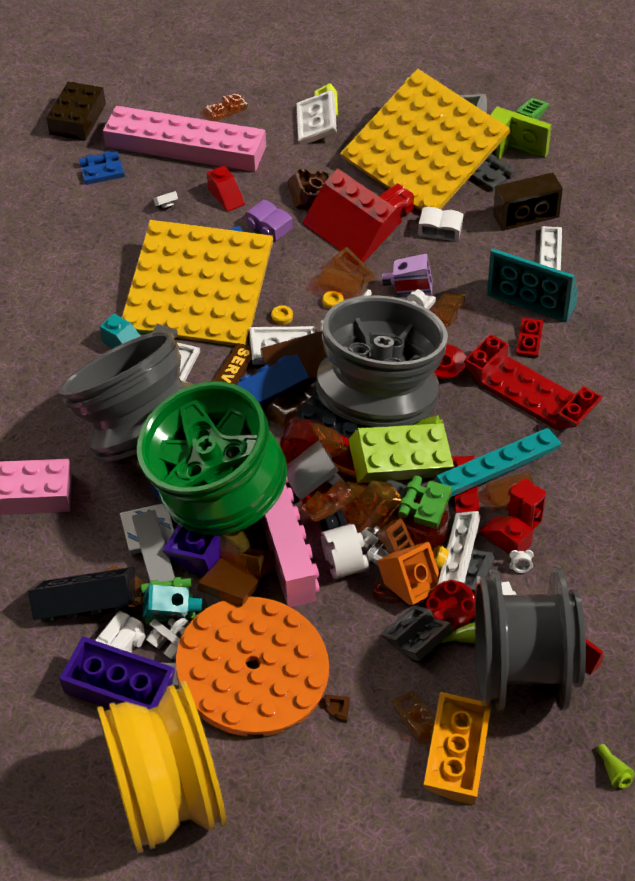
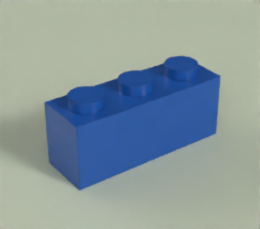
M297 354L291 357L286 355L280 358L277 364L271 367L266 365L260 368L257 374L253 376L248 374L240 378L237 385L249 391L257 399L260 406H263L307 384L309 375Z

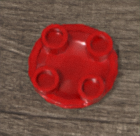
M456 580L443 581L435 586L430 593L426 606L431 610L434 618L449 622L453 629H458L469 624L475 616V595L471 588L463 582Z

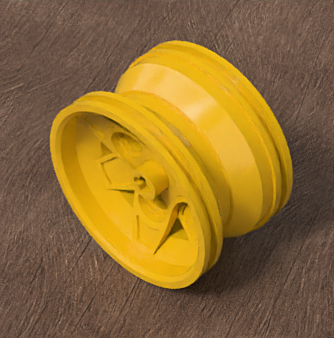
M185 681L179 683V689H175L174 685L167 686L158 706L148 710L144 706L129 702L116 705L115 702L110 703V709L104 711L103 706L97 707L137 853L143 852L142 846L148 845L151 850L156 848L155 845L166 842L180 826V822L189 819L208 831L214 830V823L217 822L220 827L227 825L222 794L209 746L193 697Z

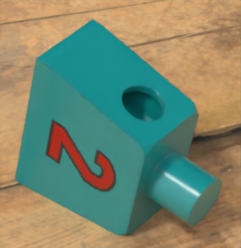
M149 584L143 594L142 619L173 618L178 620L184 618L188 612H201L202 598L189 597L188 588ZM172 601H175L178 606L174 605Z

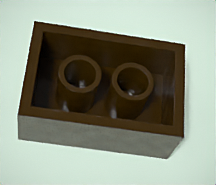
M67 81L46 117L49 134L86 141L106 105L104 88Z
M553 172L495 186L493 216L502 231L559 218L563 188Z

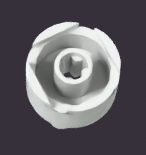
M348 524L321 533L323 535L321 536V543L325 559L329 561L330 565L334 566V569H330L334 579L369 569L367 557L365 554H362L361 547L365 546L362 534L357 533L354 524Z

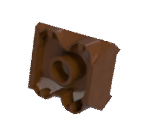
M297 169L296 173L288 179V188L294 201V206L299 207L313 204L324 182L331 176V173L321 170L311 173L307 169Z

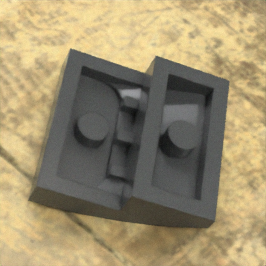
M319 440L287 465V479L296 496L302 500L339 470L332 461V457L326 447Z
M414 605L380 635L401 653L420 661L454 630L451 623L434 618L430 609Z

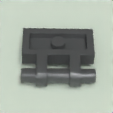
M490 154L470 178L493 192L495 191V186L506 183L504 175L513 178L516 171L511 169L509 164L498 161L496 156Z

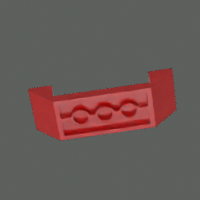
M492 334L464 359L465 365L479 386L556 430L577 427L603 397L585 386L574 394L508 357L509 344Z

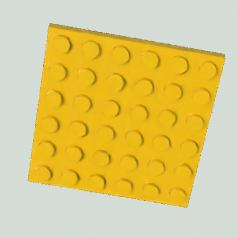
M417 69L340 154L346 161L387 189L398 183L412 192L414 195V207L422 212L424 207L442 209L510 133V128Z
M150 220L122 318L129 321L139 333H152L156 325L160 324L176 329L178 333L176 338L236 346L237 343L247 345L249 327H252L273 244V236Z

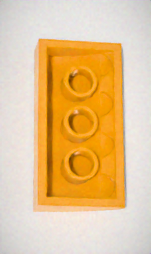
M440 692L423 784L424 788L444 798L474 805L478 794L492 703L489 706H483L479 700Z

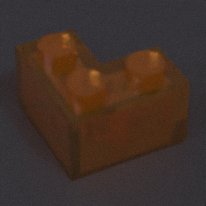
M372 480L368 486L362 483L346 481L333 499L350 523L355 525L357 532H362L366 527L374 529L375 526L381 528L398 507L402 497L391 483Z

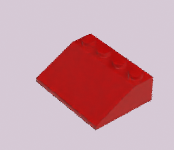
M337 168L324 182L302 224L361 265L397 228L402 220L394 206Z

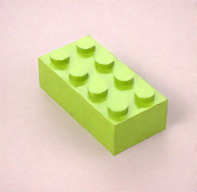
M444 423L358 428L348 439L357 483L388 481L389 479L407 480L413 479L414 476L434 478L454 467Z

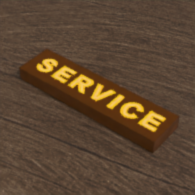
M237 343L213 381L237 385L239 383L238 380L244 376L252 363L251 346Z

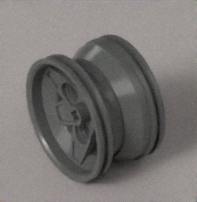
M380 295L359 296L334 305L326 313L323 322L322 341L327 357L320 363L317 372L316 391L319 399L336 415L365 426H406L421 421L433 411L437 403L439 381L434 371L439 367L446 351L448 334L445 325L439 317L425 307L396 297Z
M156 331L127 341L79 368L59 387L58 392L72 413L93 424L94 427L88 441V446L97 461L110 462L136 454L140 430L150 413L173 393L195 384L182 381L179 378L181 354L178 351L179 346L174 340L171 331Z

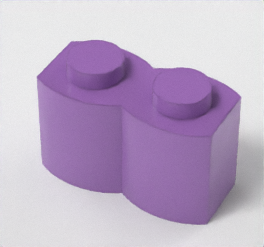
M267 200L260 201L246 212L248 227L252 230H258L263 235L273 236V241H277L293 229L292 217L284 210L277 209Z

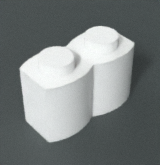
M424 207L418 224V236L459 241L463 224V213L454 210L442 211L435 207Z

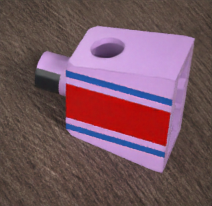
M427 254L395 260L393 272L382 273L383 286L395 285L397 295H409L411 292L419 289L425 295L432 296L433 281Z

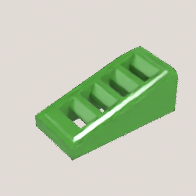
M531 98L516 113L539 120L549 107V103Z

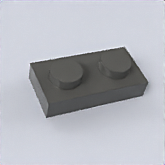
M472 550L464 584L471 588L474 595L477 577L484 576L486 578L494 561L492 552Z

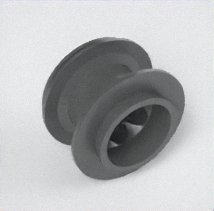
M554 567L551 571L548 594L503 595L500 574L497 569L490 570L488 580L484 576L477 577L475 589V650L478 687L483 706H489L490 702H493L495 711L503 712L507 685L552 684L558 709L566 711L570 704L572 684L575 688L582 687L586 664L583 607L577 589H571L568 593L565 575L560 567Z

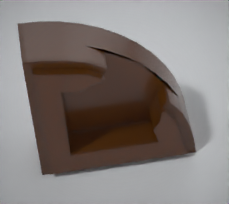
M324 694V703L328 713L332 714V717L336 720L347 723L350 697Z

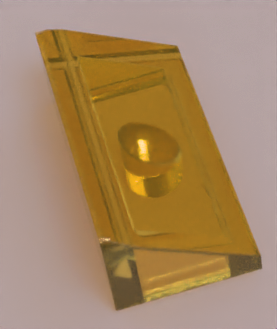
M252 524L237 532L220 535L221 550L243 553L263 540L266 534Z

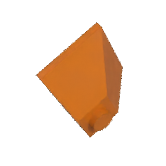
M424 542L393 552L377 560L384 584L408 605H414L430 596V593L438 584L440 574L430 542Z

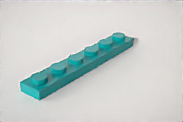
M546 428L436 476L435 482L451 486L452 494L450 497L539 459L559 449L562 443L549 428Z

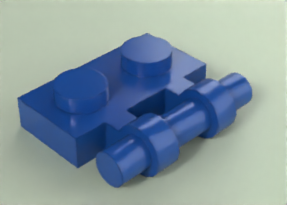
M105 151L104 154L95 156L90 154L86 155L85 158L79 159L80 167L88 165L81 168L86 185L125 177L121 161H112L119 159L118 151Z

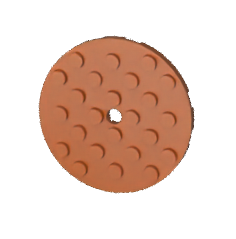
M249 597L243 606L223 600L203 610L186 627L178 644L176 677L178 685L183 681L187 683L198 714L206 722L235 735L263 734L264 737L282 733L285 729L295 724H300L315 710L327 686L329 659L325 644L318 631L302 614L293 608L262 597ZM257 660L259 664L257 669L247 667L246 663L248 661Z

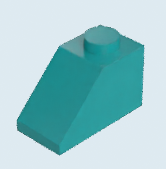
M116 314L111 315L100 325L102 343L111 348L140 337V334L129 321Z

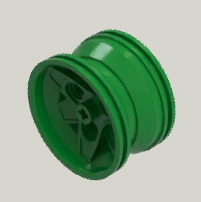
M218 381L203 382L185 387L173 393L150 413L138 436L137 457L143 472L150 483L159 491L161 500L173 520L190 532L216 536L242 530L266 515L278 501L284 489L287 478V463L284 453L275 436L269 431L268 421L257 399L249 391L238 385Z

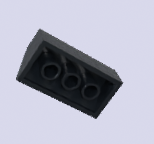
M135 567L39 581L28 590L33 620L41 619L42 622L56 620V616L65 615L66 618H74L80 616L81 612L89 611L90 615L105 612L104 609L114 608V611L128 609L129 605L135 601Z

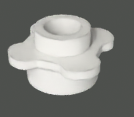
M513 550L510 552V569H514L517 573H526L533 568V551Z

